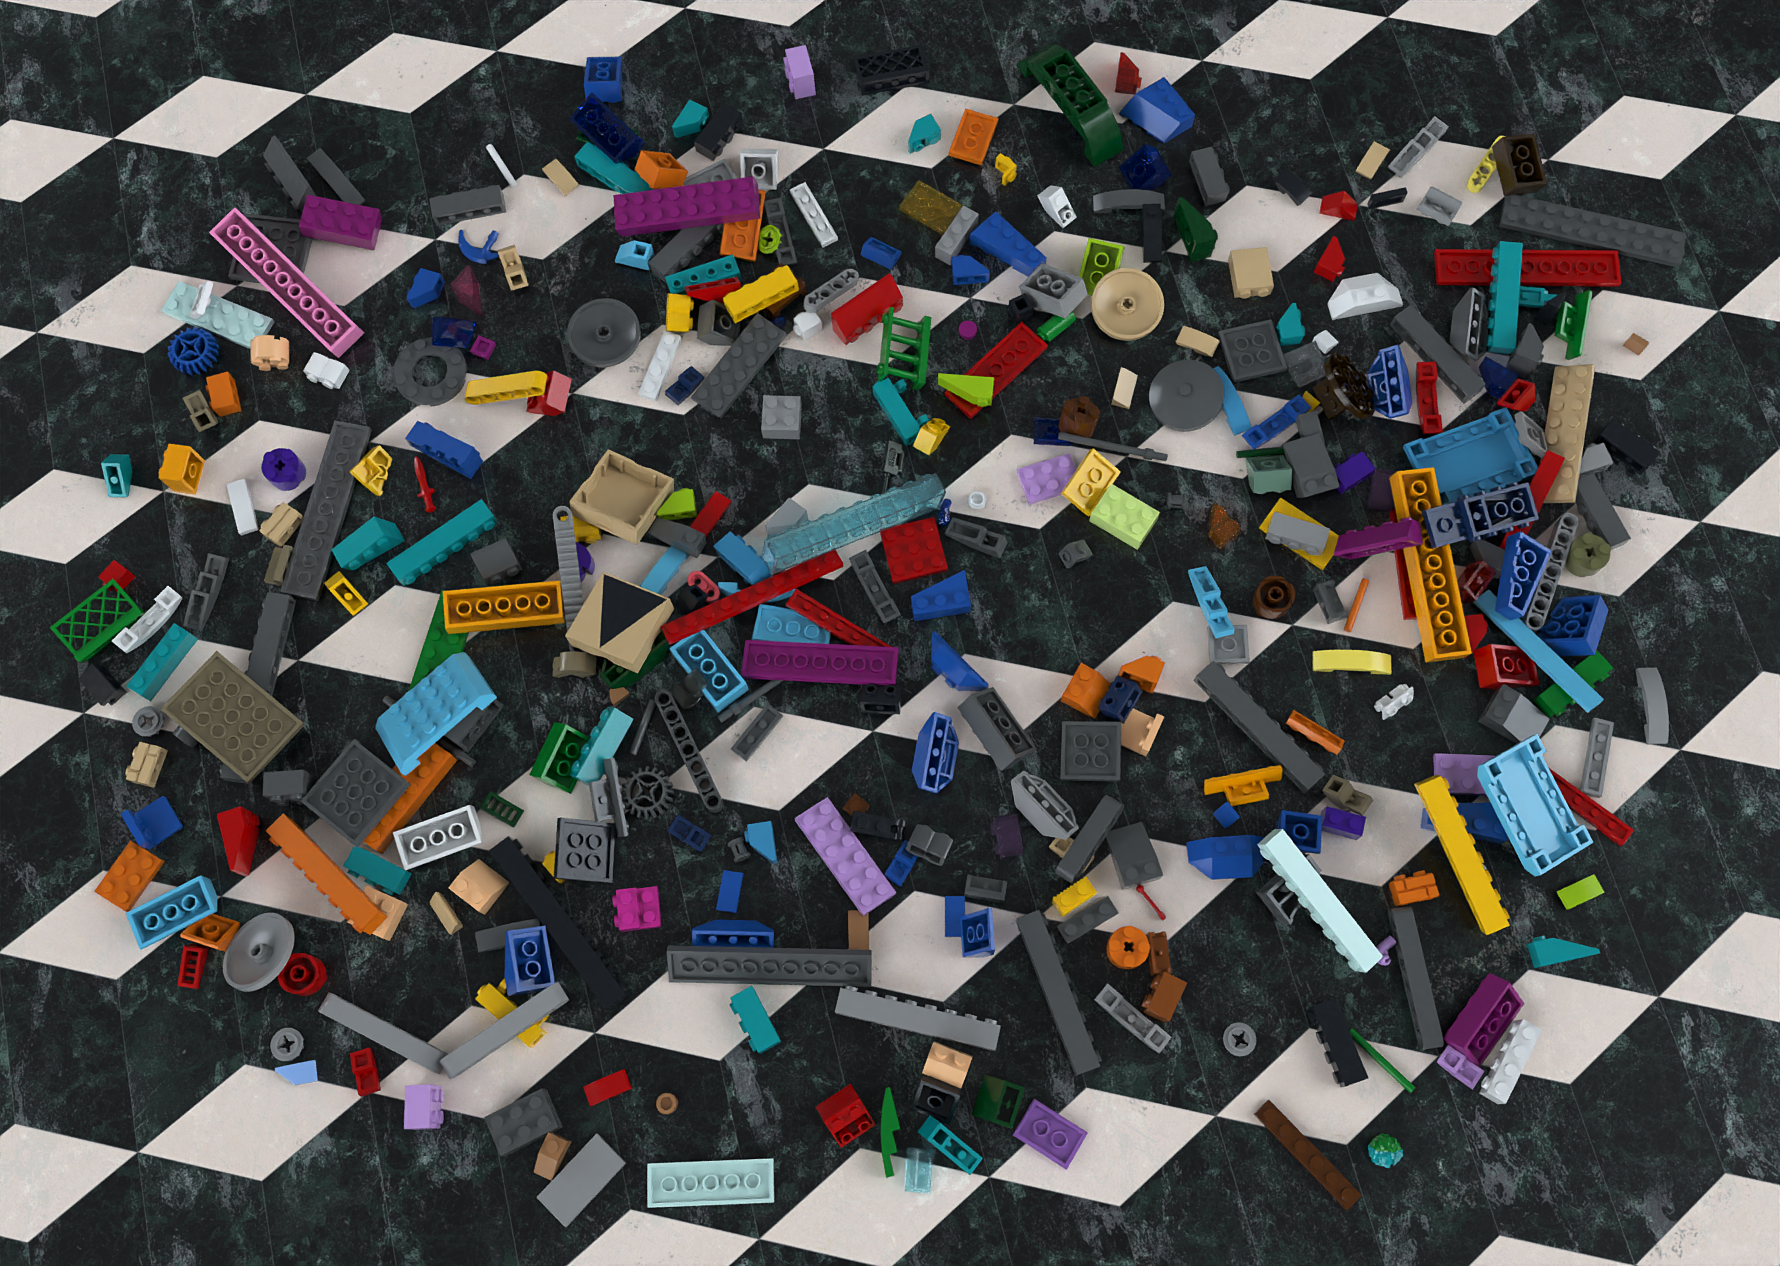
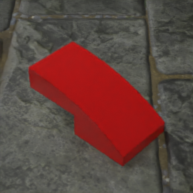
M369 1047L350 1053L352 1072L356 1075L358 1095L362 1097L381 1091L372 1049Z
M625 1069L583 1087L590 1106L597 1105L632 1089Z

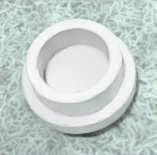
M975 491L969 495L968 504L972 509L979 510L986 505L987 499L982 492Z

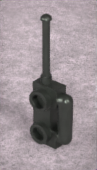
M890 440L885 444L881 473L885 477L880 502L881 506L885 505L888 478L902 474L906 453L902 449V444Z

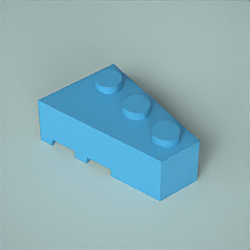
M729 532L714 545L718 555L734 572L737 571L744 578L743 581L746 584L754 585L772 577L767 567L768 561L762 555H756L757 552L751 545L746 546L741 536H735L732 532Z

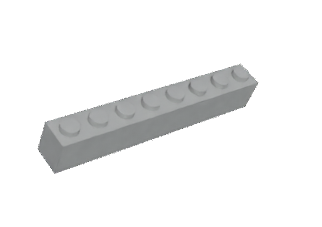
M846 986L845 989L840 988L835 1014L996 1051L1001 1026L997 1025L995 1020L985 1018V1022L977 1020V1016L965 1014V1017L957 1015V1011L949 1009L941 1012L937 1011L936 1006L925 1004L924 1008L917 1006V1002L905 1000V1003L897 1001V997L885 995V998L877 997V993L866 990L865 993L857 992L858 988Z

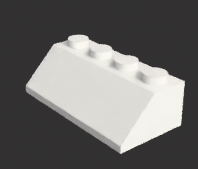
M471 805L393 832L405 870L482 843L480 822L475 807Z

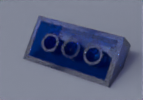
M592 92L569 118L615 164L635 157L646 144Z

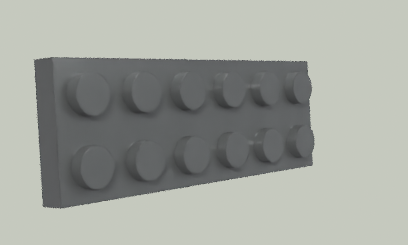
M757 313L694 392L691 399L721 420L787 336L786 332Z

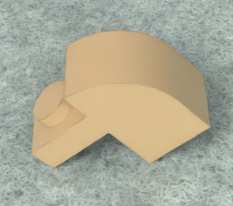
M515 245L498 249L511 291L528 286L525 270Z

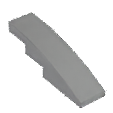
M1434 116L1427 126L1422 128L1414 139L1410 140L1390 163L1388 168L1402 178L1448 130L1449 126Z

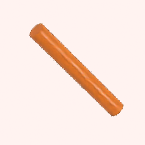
M1362 578L1344 627L1346 632L1352 631L1369 583L1368 579Z

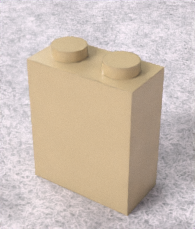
M1267 247L1231 250L1228 263L1234 297L1244 299L1250 296L1264 297L1271 294L1274 284Z

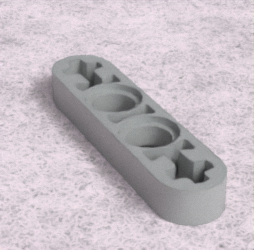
M846 269L808 294L804 299V309L811 313L817 312L856 286L859 277L858 272L854 269ZM839 284L842 286V288L838 289L835 288L833 285ZM821 293H827L830 296L823 297L821 296Z

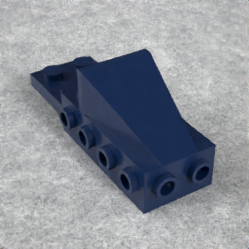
M1517 482L1506 485L1505 489L1499 486L1489 489L1490 493H1485L1484 490L1473 493L1474 497L1469 498V495L1457 498V502L1422 511L1432 549L1467 539L1470 542L1477 541L1484 534L1488 538L1498 535L1497 531L1499 530L1502 533L1513 531V526H1518V529L1530 526L1529 522L1538 520L1539 517L1529 483L1520 485Z

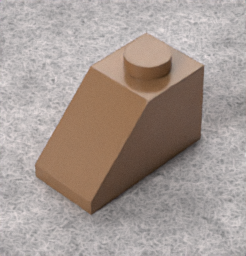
M548 1132L538 1153L534 1173L552 1181L572 1141L555 1133Z

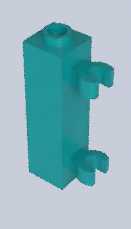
M889 378L877 381L872 386L873 395L904 445L908 446L915 442L921 427L927 424L929 419L926 414L920 416L917 420L913 418L898 394L907 390V384L904 379L899 380L894 385Z

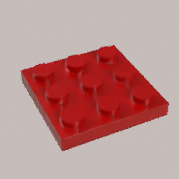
M934 517L880 530L893 584L948 571Z

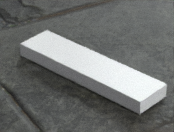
M806 182L790 189V194L822 248L838 241L836 233Z

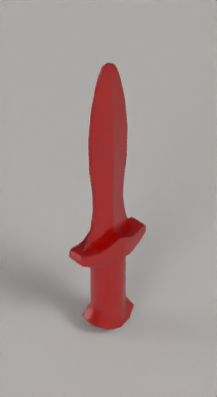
M415 457V472L421 488V493L417 496L424 498L425 511L431 513L436 510L431 498L435 489L429 488L423 464L418 457Z

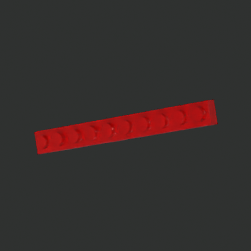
M834 548L661 626V629L669 645L840 569L844 567L843 562Z

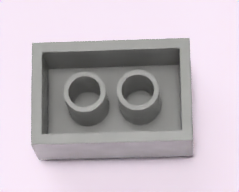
M1043 263L1019 286L1021 294L1026 293L1032 306L1064 319L1088 295L1082 278Z

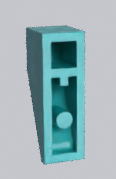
M1545 936L1532 938L1533 942L1527 944L1534 968L1600 953L1597 948L1556 938L1546 939Z
M931 1115L918 1130L920 1135L969 1175L972 1174L983 1159Z

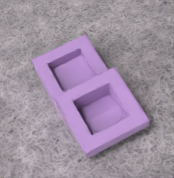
M1448 1045L1437 1063L1473 1090L1483 1075L1484 1070Z

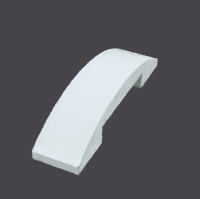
M167 586L154 599L156 603L130 629L125 627L112 642L125 653H128L153 636L171 617L182 600V597L172 588Z

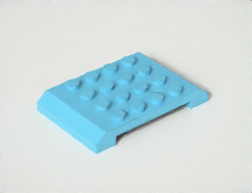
M465 652L452 654L378 718L375 729L399 771L406 776L420 764L418 757L476 707L483 710L497 697Z
M1538 734L1528 737L1478 766L1477 774L1524 869L1533 876L1542 875L1593 843L1585 825L1578 826L1542 756L1546 750Z

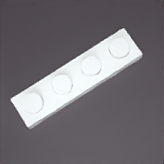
M667 331L663 332L638 392L639 397L657 401L681 343L682 337L680 335Z

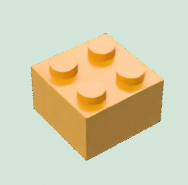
M168 444L167 450L164 452L163 465L159 469V479L174 492L196 495L205 460L190 446Z

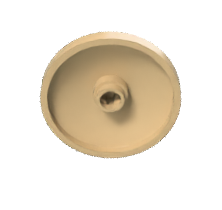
M1121 268L1106 274L1098 282L1091 297V312L1098 327L1110 337L1124 341L1137 340L1151 333L1160 322L1164 312V297L1161 288L1150 275L1133 268Z

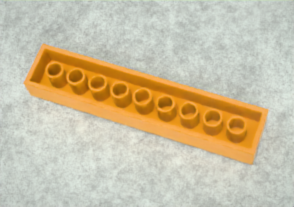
M1431 467L1397 471L1389 478L1397 520L1401 522L1400 519L1411 517L1413 520L1419 521L1423 539L1422 545L1404 548L1403 550L1425 662L1464 658L1472 654L1450 544L1432 549L1422 515L1424 510L1442 506L1435 469Z

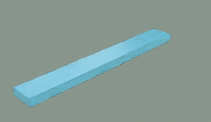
M1487 590L1474 600L1473 603L1587 713L1604 700L1519 618L1510 621L1496 612L1497 597L1490 590Z

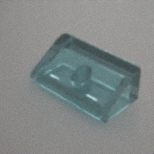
M907 1149L906 1192L930 1193L933 1150Z

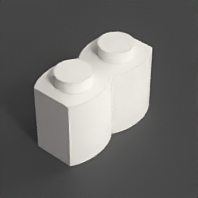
M314 352L303 371L310 381L317 383V381L322 382L329 389H333V387L339 389L350 370L343 363Z

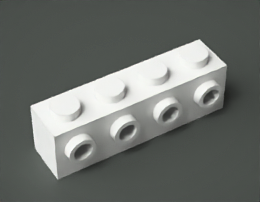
M1524 1019L1512 1022L1508 1029L1509 1034L1507 1038L1503 1040L1499 1047L1500 1052L1490 1065L1491 1070L1488 1076L1481 1083L1482 1088L1479 1092L1481 1095L1496 1104H1506L1542 1031L1540 1028Z

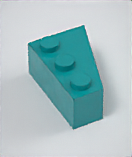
M373 517L335 546L332 552L341 568L353 571L405 540L395 523Z

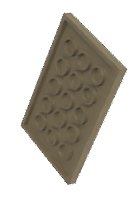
M218 651L161 708L165 714L249 784L305 725Z

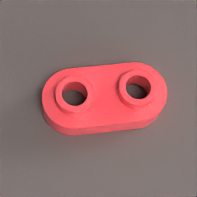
M693 571L689 574L687 579L689 586L694 585L696 580H701V583L697 586L707 595L710 592L714 593V596H708L705 602L714 603L719 600L721 595L719 587L703 572Z

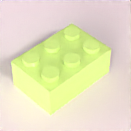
M1110 484L1092 511L1089 521L1138 550L1157 521L1160 512L1115 485Z

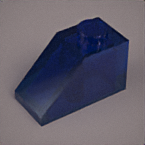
M1485 357L1478 367L1481 377L1486 383V391L1497 398H1501L1518 377V374L1488 357Z

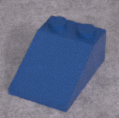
M621 56L587 57L584 77L586 102L616 103L621 101Z
M992 908L961 916L962 957L979 958L994 955L995 941Z
M545 926L506 931L505 982L508 996L543 991L555 983Z

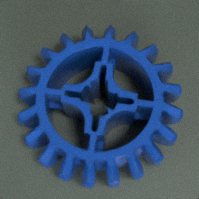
M194 326L191 330L187 327L186 332L180 330V335L174 334L176 339L170 340L172 345L168 346L170 352L167 353L170 358L169 360L177 370L184 374L193 375L195 372L200 375L201 370L207 372L206 368L208 366L212 367V362H217L215 358L219 356L217 340L205 329H198Z

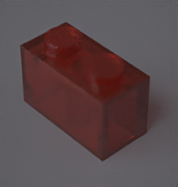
M1484 560L1468 564L1458 578L1457 583L1462 604L1477 601L1496 574Z

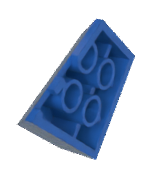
M1165 77L1137 92L1119 112V115L1122 117L1126 116L1132 120L1134 125L1141 126L1147 130L1148 134L1163 144L1191 128L1195 117L1193 111Z
M1600 595L1562 597L1551 612V618L1547 624L1539 629L1538 637L1558 656L1595 655L1608 614V608Z

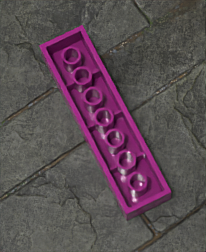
M753 176L613 195L615 230L622 237L760 219L758 183Z

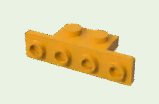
M1269 766L1267 768L1206 779L1204 781V793L1208 795L1224 791L1231 806L1269 799L1265 783L1281 780L1282 766Z

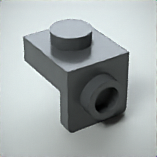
M1084 539L1067 544L1059 552V556L1067 569L1077 562L1089 559L1093 555Z

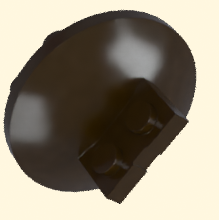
M1336 352L1326 356L1324 359L1326 379L1312 388L1318 400H1320L1327 418L1332 420L1346 410L1360 419L1371 417L1374 414L1375 406L1374 401L1370 402V399L1374 398L1375 394L1371 388H1368L1365 374L1358 372L1346 354L1342 356Z

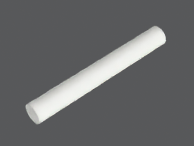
M487 145L486 149L512 188L516 187L517 182L493 145Z

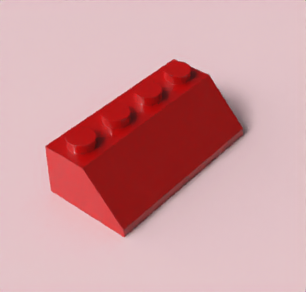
M890 273L831 313L833 331L845 345L855 342L860 335L868 333L876 324L881 323L883 313H886L890 307L894 308V313L902 309L903 296Z

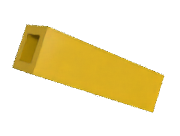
M505 978L498 987L491 983L483 985L478 990V996L475 998L498 1020L518 1008L505 995L507 992ZM547 1015L517 1037L528 1047L534 1048L546 1034V1031L540 1025L550 1015Z

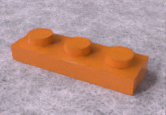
M1295 710L1292 711L1286 722L1294 731L1301 732L1309 740L1319 743L1327 751L1337 755L1345 742L1340 737Z

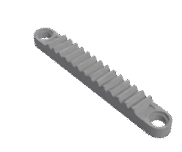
M559 506L553 512V522L568 632L583 606L572 512L566 506ZM559 511L568 513V518L565 521H560L557 518ZM569 643L570 652H575L573 646Z

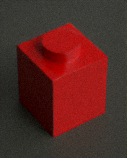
M113 560L98 577L104 581L103 586L114 579L124 590L136 576ZM114 585L108 588L109 591H112L114 589L118 592Z

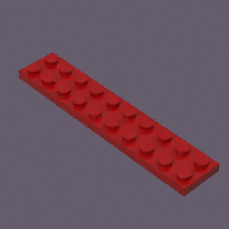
M1436 249L1434 252L1436 284L1490 285L1493 282V276H1491V268L1494 265V258H1492L1493 250ZM1522 250L1520 286L1619 287L1621 284L1618 251Z

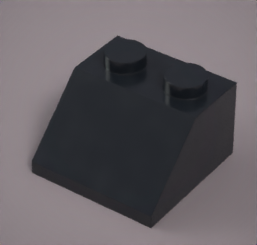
M923 1074L911 1110L928 1117L931 1115L936 1120L950 1125L966 1079L963 1082L962 1088H958Z

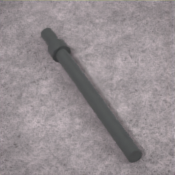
M1059 432L1058 435L1059 440L1142 456L1147 460L1157 459L1166 461L1168 454L1155 452L1154 449L1150 448L1140 449Z
M770 680L738 703L734 702L731 704L728 710L717 716L722 723L732 715L736 716L742 712L741 709L784 680Z
M385 696L383 702L389 707L396 703L389 696ZM443 736L436 741L450 751L451 755L457 760H462L470 767L475 765L476 761L468 756L459 746L456 747Z

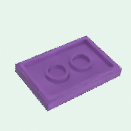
M1036 1099L1032 1100L1013 1133V1136L1066 1170L1087 1135L1086 1131Z

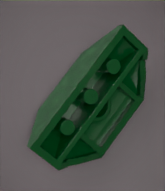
M663 631L654 640L651 651L638 673L616 665L605 658L600 677L611 689L634 685L663 661L669 648V643Z

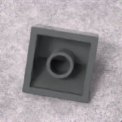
M715 300L699 306L697 339L709 345L732 346L740 335V321L735 323L725 305Z
M1529 323L1516 340V349L1511 353L1504 369L1523 378H1526L1529 373H1533L1544 357L1541 354L1544 346L1533 324Z
M506 538L471 553V557L487 585L497 584L501 579L515 576L519 571L523 570L514 549Z

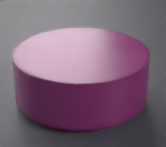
M964 321L960 324L959 335L961 338L970 340L976 336L977 326L974 322Z

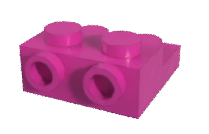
M657 886L616 890V895H613V906L617 907L618 915H614L615 927H619L621 932L662 927Z

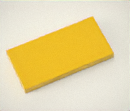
M1280 498L1259 529L1267 533L1270 519L1274 512L1320 526L1323 525ZM1331 530L1329 531L1325 549L1321 555H1310L1300 549L1291 550L1323 570L1334 555L1339 535Z

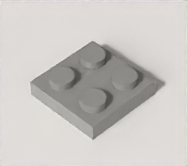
M1522 411L1516 413L1515 427L1519 432V442L1522 446H1527L1532 454L1538 455L1542 459L1548 450L1543 429Z
M1233 625L1234 634L1215 638L1210 626L1207 627L1210 663L1214 661L1216 664H1249L1247 625Z

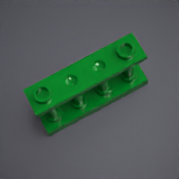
M890 307L886 313H883L881 323H883L880 362L876 369L878 381H882L887 374L910 379L913 382L912 389L920 390L926 382L932 317L924 316L916 323L893 317L894 308ZM892 324L914 329L917 332V338L913 339L893 334ZM891 341L914 346L916 349L915 355L890 350ZM889 357L911 362L914 365V371L909 372L888 367Z

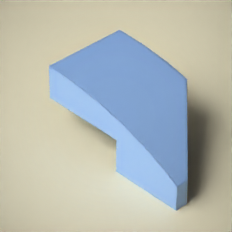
M315 1060L275 1068L277 1074H280L295 1085L318 1081Z

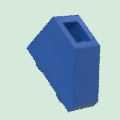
M420 268L418 274L414 277L412 288L407 293V300L411 307L417 308L439 297L445 284L441 274Z

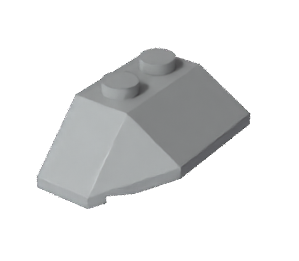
M1022 771L1011 780L1015 806L1042 835L1066 840L1079 829L1072 808L1045 780L1030 775L1026 771Z

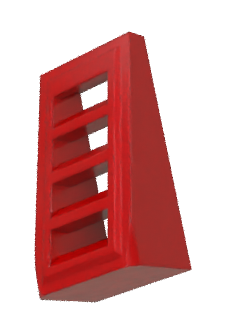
M196 944L183 946L177 986L199 988L208 954V946ZM192 951L198 952V955H191ZM190 960H196L197 964L189 962ZM188 968L196 969L195 972L187 971ZM185 977H194V981L185 980Z

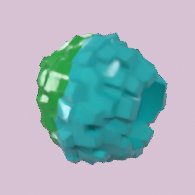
M1381 1133L1368 1145L1369 1157H1371L1375 1165L1390 1168L1391 1164L1395 1166L1403 1157V1149L1399 1142L1389 1134Z

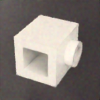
M801 312L794 318L795 326H793V329L797 336L801 335L803 340L823 330L822 321L815 312Z

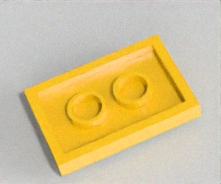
M1094 448L1090 449L1061 494L1084 514L1091 516L1092 511L1110 484L1114 483L1120 471Z

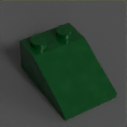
M1183 197L1178 198L1174 219L1190 262L1211 257L1213 249H1215L1216 240H1218L1217 231L1213 230L1211 223Z

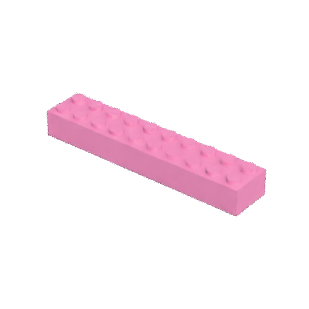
M234 208L209 232L338 358L364 334L339 307L238 209Z

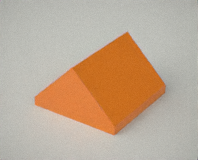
M211 914L189 925L181 933V938L226 952L229 943L238 932L240 922Z

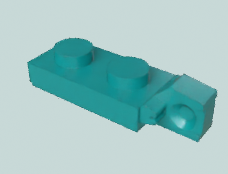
M1520 286L1519 306L1542 308L1547 301L1557 295L1548 294L1545 288Z

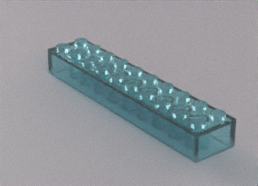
M936 473L932 475L926 474L917 481H908L903 486L890 488L881 495L875 494L868 500H859L850 507H841L832 514H823L814 521H805L801 526L787 528L778 535H769L764 540L761 556L770 574L773 575L937 510L941 506L946 490Z

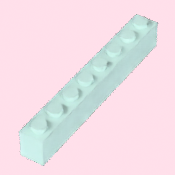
M1274 829L1257 844L1261 849V855L1265 859L1270 860L1273 864V870L1284 878L1287 888L1296 893L1299 897V903L1311 912V918L1322 926L1325 936L1336 944V950L1348 959V965L1354 971L1366 973L1383 957L1285 831L1283 829Z

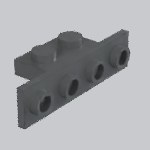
M615 758L604 759L606 779L588 782L595 821L614 818L617 837L628 836L629 825L627 820H625V804L621 798L622 786L620 781H618V764L615 762Z

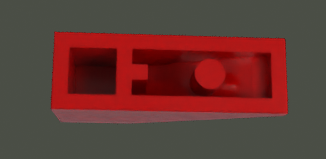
M738 277L684 286L687 296L705 301L715 300L724 304L723 298L728 293L741 289V283Z

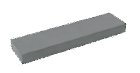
M1595 717L1591 722L1580 791L1586 795L1600 798L1603 792L1614 722Z

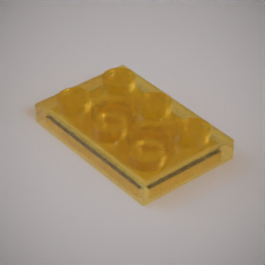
M918 180L900 204L899 210L944 235L963 205Z

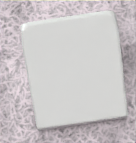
M1327 330L1317 334L1312 341L1324 354L1339 343Z

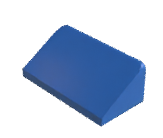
M870 237L863 244L861 256L890 270L902 254L900 250L873 237Z

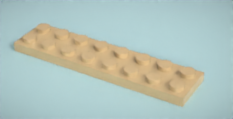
M1593 364L1555 367L1544 436L1548 450L1564 457L1565 460L1543 503H1575L1595 372Z

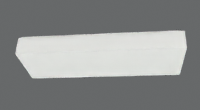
M241 479L226 484L238 533L242 536L259 530L247 481Z

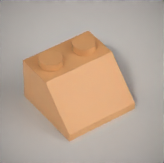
M478 859L461 871L448 888L485 915L510 882Z
M934 1041L922 1073L962 1088L973 1056Z

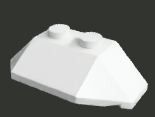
M1373 273L1342 279L1327 305L1332 320L1402 307L1403 302L1398 288L1380 274Z

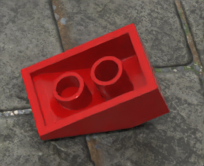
M1490 644L1473 651L1480 688L1497 689L1502 684L1510 688L1539 686L1536 664L1521 648Z
M239 806L218 813L217 817L230 871L246 877L250 874L259 836L258 826L260 821L256 814Z

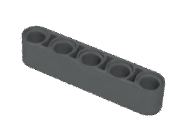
M1108 795L1103 797L1060 861L1055 871L1056 875L1072 884L1078 880L1092 856L1124 809L1123 803Z

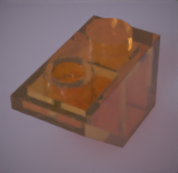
M1215 502L1210 510L1208 536L1221 550L1238 537L1241 529L1239 524L1227 515L1225 508Z

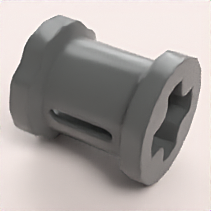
M1167 493L1166 508H1182V510H1186L1187 494L1172 495Z
M744 837L736 838L728 843V847H731L735 856V863L746 860L751 856L745 847Z

